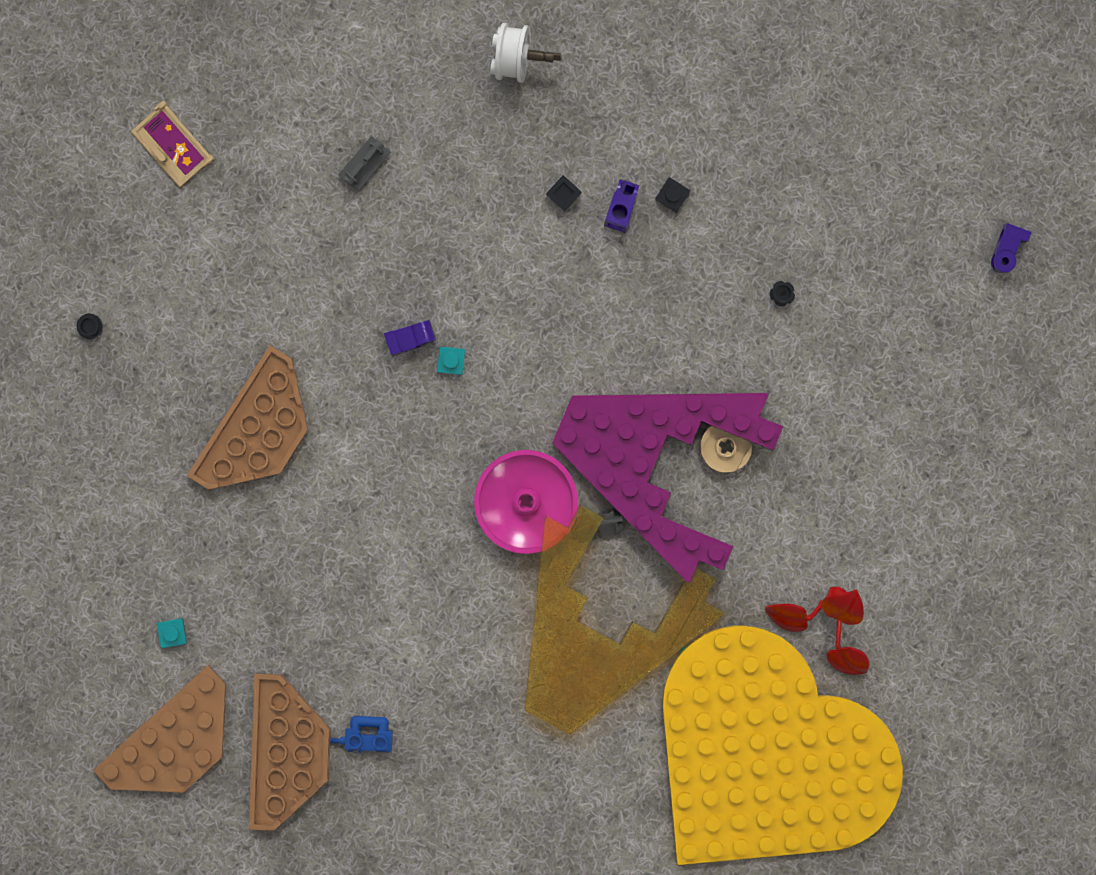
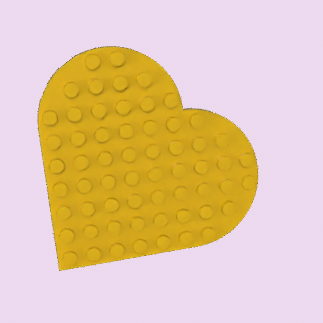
M746 625L718 628L703 634L680 653L669 672L663 692V716L677 865L840 850L866 840L884 825L892 814L900 796L903 766L899 748L892 733L877 715L850 699L832 695H818L814 676L802 655L788 641L763 628Z

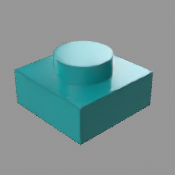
M439 346L437 372L463 375L465 349Z
M183 618L157 623L161 648L188 643Z

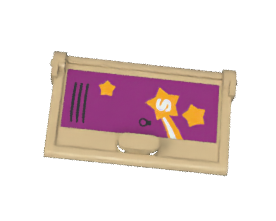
M163 100L153 108L154 111L138 124L131 133L176 185L181 188L203 167H207L212 163L215 158L203 148Z

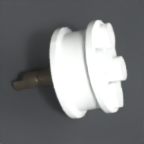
M502 23L501 27L498 28L497 34L493 36L492 49L496 50L495 59H492L490 73L495 75L496 80H502L503 77L517 78L519 83H523L529 60L553 63L554 60L561 61L562 54L530 50V26L524 25L523 29L511 28L508 23Z

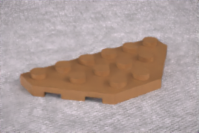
M269 345L187 475L189 478L211 490L282 473L308 432L292 358Z
M207 665L93 771L111 790L184 793L223 757L226 683L210 665Z
M254 674L249 830L275 831L329 781L331 728L282 674Z

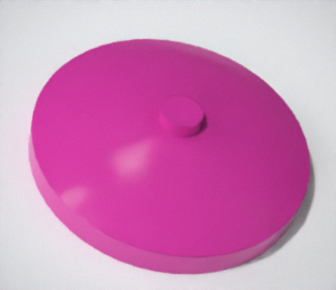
M518 450L497 458L485 469L476 486L474 508L478 523L490 540L508 551L529 554L551 548L564 538L571 529L577 514L578 495L571 475L559 461L539 451Z

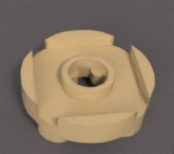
M710 426L701 438L700 453L705 463L713 470L722 473L734 472L748 462L752 453V444L747 440ZM727 440H730V446L733 448L732 452L727 451L725 454H722L720 452L722 448L719 446V443H725Z

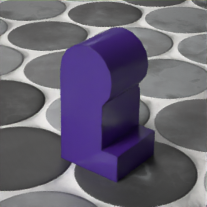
M622 179L619 180L604 222L605 227L626 233L640 185Z
M1009 223L1003 225L991 258V266L994 271L1006 273L1014 269L1017 262L1015 255L1020 242H1028L1031 231Z
M430 320L384 333L392 357L436 340Z

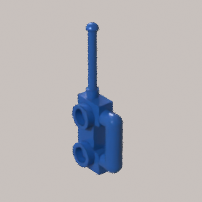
M353 716L350 720V728L345 729V737L331 738V743L345 745V750H348V752L358 750L359 753H363V750L389 753L392 751L393 730H389V720L386 717ZM360 726L378 727V733L361 734Z

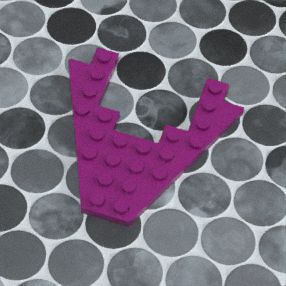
M767 393L577 395L571 397L552 444L686 582L690 583L699 561L724 571L733 546L662 517L671 492L648 482L667 436L692 446L700 424L703 422L774 451L783 426L760 417L769 396Z

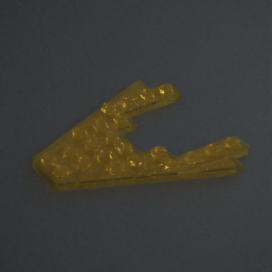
M581 504L568 527L547 515L544 518L524 707L526 712L570 735L724 614L722 610L704 601L716 578L696 568L691 582L688 583L684 580L655 632L632 621L619 643L576 620L588 597L567 586V583L604 519L603 516Z

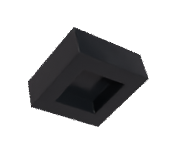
M562 175L546 193V196L565 212L582 192Z
M669 177L655 200L677 213L691 190Z

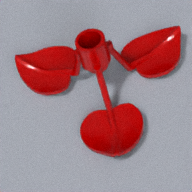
M830 587L826 597L819 601L818 606L809 615H807L803 607L795 604H773L765 607L766 613L773 622L790 632L806 630L808 627L807 621H811L823 609L825 615L837 620L835 642L837 650H829L827 652V660L830 665L845 674L860 675L867 673L870 666L867 655L853 647L842 648L840 644L842 622L847 625H857L862 622L864 617V606L857 589L847 592L841 587Z

